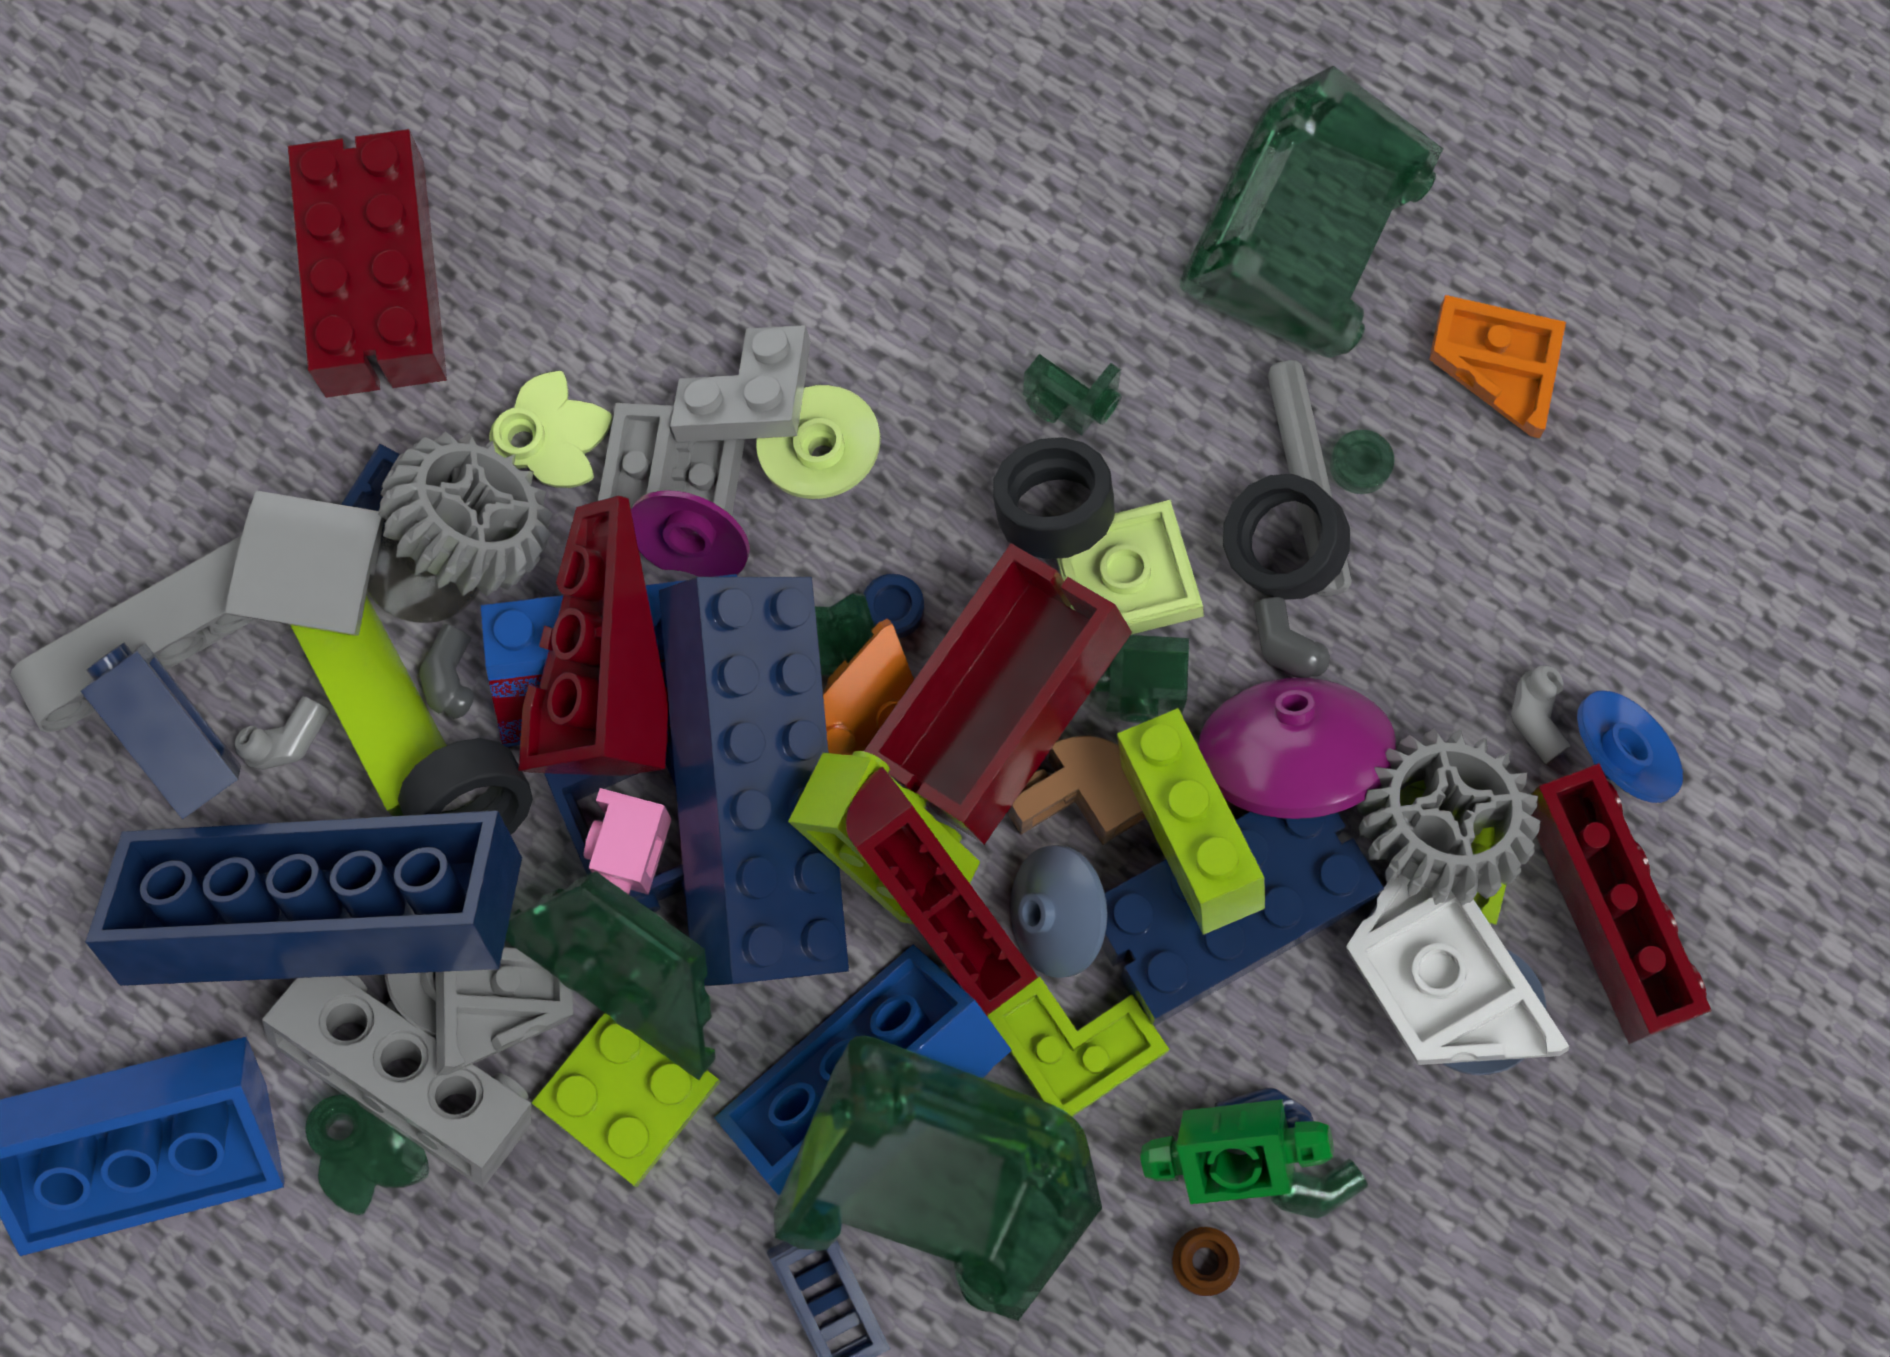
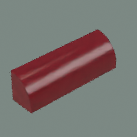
M883 766L879 768L861 786L850 804L846 817L848 837L961 987L978 1003L986 1016H988L1036 980L1038 976L914 806Z

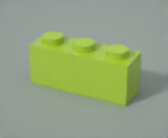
M1179 708L1117 733L1122 770L1202 934L1204 935L1265 909L1264 875Z
M854 751L852 755L822 753L788 822L900 922L913 924L853 845L846 831V817L854 796L866 780L882 766L889 773V766L882 759L864 751ZM893 779L962 874L971 883L980 861L960 843L961 835L952 827L938 822L925 809L927 804L923 798L915 792L903 788Z

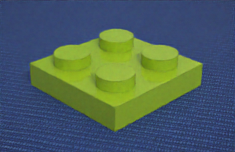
M616 998L533 1100L532 1104L633 1186L638 1187L721 1081Z

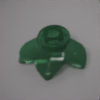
M345 1095L328 1097L320 1101L308 1115L305 1126L306 1138L312 1151L321 1158L318 1171L319 1185L325 1195L343 1211L356 1216H362L366 1213L372 1202L376 1185L383 1188H405L415 1185L429 1176L428 1159L424 1149L365 1110L353 1099ZM344 1120L353 1125L352 1133L343 1140H335L328 1136L329 1128L337 1121Z

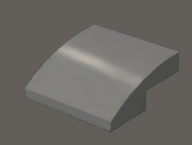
M616 403L598 501L619 495L629 498L630 508H632L633 504L640 497L648 493L664 490L681 491L705 498L732 516L745 439L676 442L670 427L674 406Z
M255 491L238 548L225 613L233 616L359 636L369 576H374L384 523V519L378 515L379 511Z

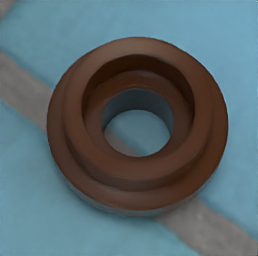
M1198 1227L1188 1231L1177 1241L1172 1252L1171 1263L1173 1273L1184 1289L1198 1296H1214L1224 1292L1233 1284L1239 1272L1240 1257L1236 1245L1227 1234L1212 1227ZM1199 1249H1209L1217 1257V1268L1210 1275L1198 1273L1193 1266V1256Z

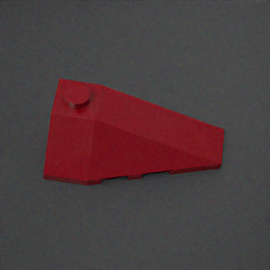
M618 495L576 507L556 581L559 591L564 594L554 627L544 626L539 647L547 649L549 652L539 687L528 685L523 704L519 771L528 773L625 776L665 769L666 748L668 744V699L629 498Z

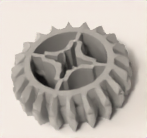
M445 431L440 437L435 438L434 441L423 437L420 442L414 444L412 449L408 448L404 454L402 453L398 456L383 481V489L380 493L383 498L380 501L378 515L387 520L383 536L400 541L397 545L396 557H411L416 562L415 575L428 571L437 577L438 589L449 584L451 581L456 583L462 596L473 591L475 587L485 596H488L493 591L498 590L499 587L508 590L512 585L517 584L526 573H530L539 562V556L548 545V538L551 535L547 528L550 525L549 520L553 513L543 507L546 491L530 486L534 471H520L514 466L515 454L504 458L495 452L493 441L481 447L476 445L470 433L456 441Z
M1435 728L1425 733L1421 742L1409 734L1407 738L1400 741L1396 750L1389 748L1385 753L1387 760L1391 764V769L1374 768L1382 786L1379 789L1368 790L1365 800L1357 804V812L1365 816L1359 825V837L1375 840L1368 850L1369 860L1387 859L1390 862L1385 871L1386 881L1396 879L1400 874L1410 880L1407 885L1409 897L1418 894L1424 886L1431 889L1435 905L1443 903L1450 894V891L1453 892L1461 906L1470 903L1477 892L1485 899H1488L1498 892L1502 884L1508 885V883H1513L1521 872V865L1526 864L1534 853L1533 847L1535 844L1532 841L1539 832L1541 821L1531 815L1537 808L1538 796L1521 792L1527 784V773L1509 774L1506 770L1510 763L1509 753L1499 755L1496 759L1486 753L1488 750L1487 737L1477 741L1474 747L1465 745L1461 729L1452 733L1446 743ZM1424 780L1426 790L1422 797L1416 798L1413 805L1401 806L1400 790L1412 783ZM1494 827V846L1489 850L1473 855L1471 843L1475 839V835H1479L1483 828Z

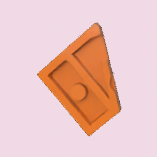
M1445 295L1440 305L1429 360L1526 434L1540 439L1546 428L1566 322Z
M889 619L879 622L871 631L874 635L849 663L844 661L828 678L826 688L823 691L829 753L852 755L854 751H864L914 681L894 626Z

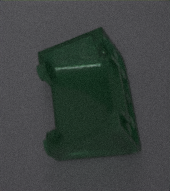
M1331 66L1284 90L1270 102L1256 123L1180 280L1181 290L1201 304L1325 358H1332L1350 352L1358 344L1365 330V324L1362 323L1364 309L1351 299L1353 292L1392 210L1403 206L1409 201L1413 203L1420 201L1432 188L1436 179V173L1433 170L1444 148L1335 66Z
M864 1035L855 1036L850 1040L835 1063L776 1202L773 1213L774 1232L776 1239L788 1242L799 1249L820 1251L828 1249L834 1244L841 1233L843 1223L954 1262L955 1276L961 1288V1293L971 1306L981 1311H990L1019 1321L1101 1211L1102 1204L1087 1137L1080 1124L1066 1111L1050 1103L928 1057Z

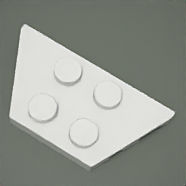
M1400 874L1398 878L1388 881L1384 890L1377 898L1376 906L1368 918L1362 921L1347 944L1346 949L1417 1065L1560 1056L1568 1051L1569 1045L1474 899L1470 903L1461 906L1453 892L1450 891V894L1443 903L1435 905L1430 888L1423 886L1418 894L1409 897L1407 885L1410 880Z

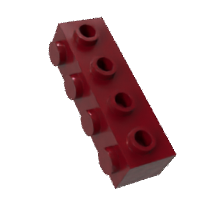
M1600 764L1538 786L1530 794L1538 796L1537 808L1531 815L1541 821L1536 837L1628 1044L1689 1022L1712 1011L1706 998L1707 993L1703 979L1686 955L1678 937L1676 920L1670 908L1661 900L1650 876V865L1646 854L1639 843L1634 840L1623 816L1620 797L1614 786L1607 781Z

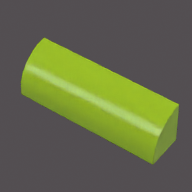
M366 594L359 636L290 626L386 810L392 816H403L398 802L402 782L416 764L435 750L447 745Z

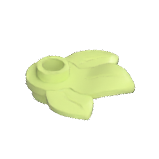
M562 371L545 373L526 382L519 391L515 407L506 410L494 421L490 430L489 440L494 442L496 453L504 458L515 454L514 466L519 469L529 468L530 471H534L533 475L544 485L555 488H573L593 480V470L585 453L590 452L605 438L612 425L613 418L609 411L595 404L568 400V385ZM525 431L533 435L532 441L525 447L517 448L511 445L513 436L519 432Z

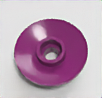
M664 490L651 492L640 497L631 508L639 552L658 568L682 571L698 577L738 575L744 569L750 554L747 535L740 524L727 511L715 503L694 494Z

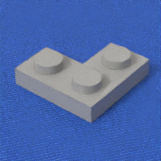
M806 325L746 329L739 375L680 378L670 425L676 442L797 436L811 344Z

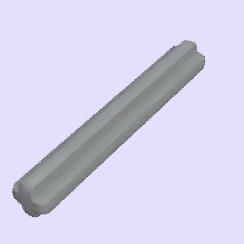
M1297 360L1275 363L1270 367L1268 380L1289 473L1314 481L1332 497L1302 364ZM1296 502L1310 559L1315 554L1322 538V526L1317 514L1309 506ZM1347 559L1341 573L1324 590L1317 592L1320 596L1338 595L1348 591L1352 580Z

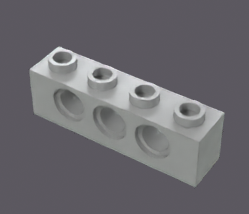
M358 976L297 978L262 1019L268 1044L483 1189L531 1125V1103L527 1101L528 1094L524 1088L502 1073H496L494 1077H491L473 1064L449 1075H437L436 1039L410 1024L400 1014L392 1001H389L385 1006L367 994V987ZM345 1023H358L366 1028L361 1036L351 1041H341L331 1036L338 1026ZM400 1058L412 1059L420 1065L416 1072L403 1078L393 1077L385 1072L386 1067L391 1062ZM453 1094H463L474 1101L473 1106L462 1114H448L439 1108L441 1101Z

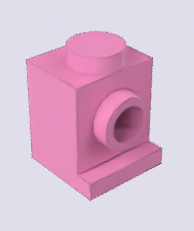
M600 788L596 802L604 812L605 817L603 822L598 820L593 822L584 848V858L591 860L589 869L593 873L589 887L597 892L622 899H628L630 890L649 895L672 819L662 804Z

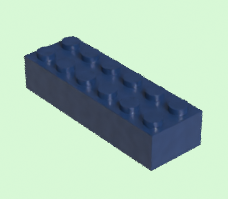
M695 577L659 590L693 986L729 985L849 972L840 868L788 822L822 753H829L812 577Z
M498 811L122 831L85 943L120 986L497 970L500 968L522 855Z

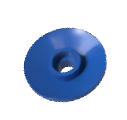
M1596 691L1581 702L1577 713L1580 735L1592 757L1594 765L1600 764L1607 779L1613 781L1630 795L1652 803L1665 802L1679 792L1683 783V769L1679 755L1667 733L1645 709L1631 699L1612 691Z

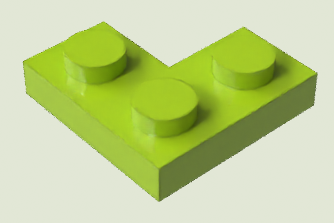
M1040 976L987 1016L1011 1048L1010 1055L1058 1126L1064 1124L1167 1054L1170 1050L1133 995H1130L1077 1031Z

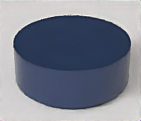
M882 575L874 579L863 593L861 601L863 619L871 631L879 622L889 619L894 626L898 639L904 638L912 634L923 620L924 597L922 591L913 580L904 575Z

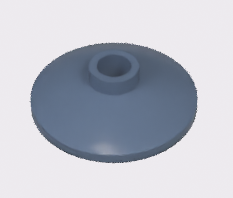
M1045 846L1037 849L1024 860L1014 879L1010 900L1011 923L1017 944L1027 961L1039 972L1056 978L1075 976L1093 963L1100 952L1105 938L1107 904L1100 878L1087 858L1068 846Z

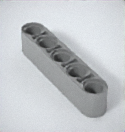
M242 535L18 662L10 675L40 731L55 732L65 729L96 711L80 692L93 680L86 669L125 642L132 652L146 643L165 669L168 670L254 621L255 619L225 613L233 569Z

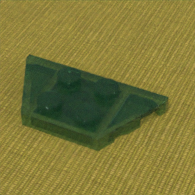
M596 871L576 880L566 890L559 888L543 896L534 906L524 911L517 909L511 912L505 941L557 977L567 988L576 991L604 1011L618 1025L633 1032L696 1079L700 1080L716 1060L715 1049L705 1047L703 1027L711 1019L712 1015L710 996L704 986V979L707 976L705 949Z

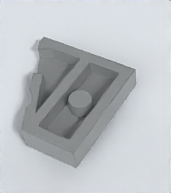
M504 947L500 968L497 970L435 972L437 1075H449L564 1024L573 1015L571 952Z

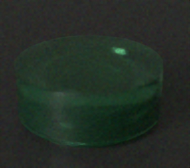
M1370 430L1351 431L1341 437L1336 443L1330 458V471L1336 483L1346 491L1354 494L1373 493L1383 487L1389 479L1395 462L1394 453L1388 441L1378 433Z

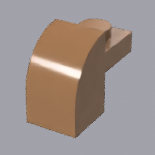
M1077 736L1056 742L1049 751L1048 757L1050 764L1056 772L1050 776L1045 769L1035 772L1007 813L1022 835L1071 804L1076 803L1102 845L1146 819L1122 770L1119 746L1111 741L1092 736Z

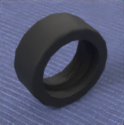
M1058 437L1038 439L1023 445L1002 461L993 478V500L998 525L1007 542L1038 558H1069L1089 550L1107 534L1115 517L1111 471L1102 455L1081 441ZM1069 480L1081 483L1091 490L1089 499L1079 508L1061 516L1041 517L1026 513L1018 507V501L1021 496L1032 487L1046 481Z
M1295 474L1269 475L1248 485L1232 502L1223 523V548L1230 567L1257 591L1271 597L1283 598L1284 600L1304 599L1324 590L1341 573L1350 552V526L1342 507L1314 481ZM1296 501L1307 505L1317 514L1322 526V538L1315 554L1303 567L1290 573H1275L1265 569L1256 560L1252 550V537L1259 521L1271 508L1284 502Z
M484 738L456 741L432 752L416 764L404 779L398 797L403 816L498 811L510 835L526 819L533 801L530 784L524 773L519 771V764L513 753L499 741ZM490 786L484 794L473 802L455 810L441 812L446 805L460 795L476 788Z

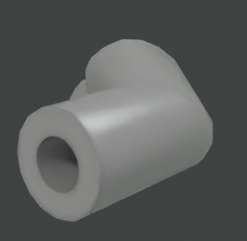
M1541 665L1537 666L1533 671L1525 672L1517 682L1511 717L1516 728L1546 765L1571 747V744L1551 720L1556 694L1563 690L1562 677L1553 667Z
M302 696L285 726L268 730L257 729L255 726L246 727L236 737L235 751L237 755L245 760L249 767L265 770L297 762L305 756L330 711L321 704Z

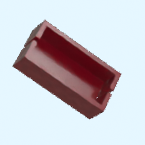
M410 129L355 136L356 148H347L343 138L288 146L308 371L326 398L380 390V379L366 357L376 355L377 362L392 388L447 381L425 167Z
M1010 544L864 752L882 759L890 768L888 774L903 788L909 789L923 798L928 809L931 807L940 817L985 845L1127 641L1132 631L1114 603L1069 577L1064 581L1056 569L1015 545Z

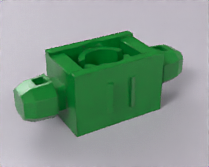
M1283 1099L1183 1110L1178 1140L1176 1141L1173 1136H1167L1148 1141L1142 1145L1140 1160L1144 1177L1156 1182L1178 1181L1179 1176L1183 1175L1190 1204L1291 1194L1295 1163H1299L1302 1168L1324 1164L1333 1158L1334 1146L1331 1129L1327 1124L1318 1121L1295 1122L1294 1128H1288ZM1227 1149H1240L1247 1154H1233L1228 1152Z

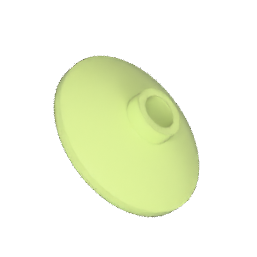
M815 385L804 388L797 436L757 438L756 448L764 473L776 487L796 497L823 499L848 491L866 477L878 457L881 437L877 419L869 405L862 398L844 388L830 385ZM819 446L832 448L829 453L823 456H812V452Z

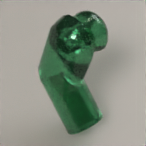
M1350 1159L1321 1178L1303 1172H1296L1294 1167L1291 1194L1271 1196V1201L1282 1211L1318 1219L1328 1215L1366 1189L1368 1183L1359 1168Z

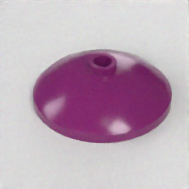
M1315 678L1277 679L1254 685L1239 692L1221 704L1210 715L1199 737V749L1223 797L1227 801L1257 814L1292 819L1325 816L1361 803L1365 800L1368 790L1379 789L1382 786L1374 768L1391 769V764L1387 760L1385 753L1389 748L1396 750V738L1392 723L1378 705L1349 687Z

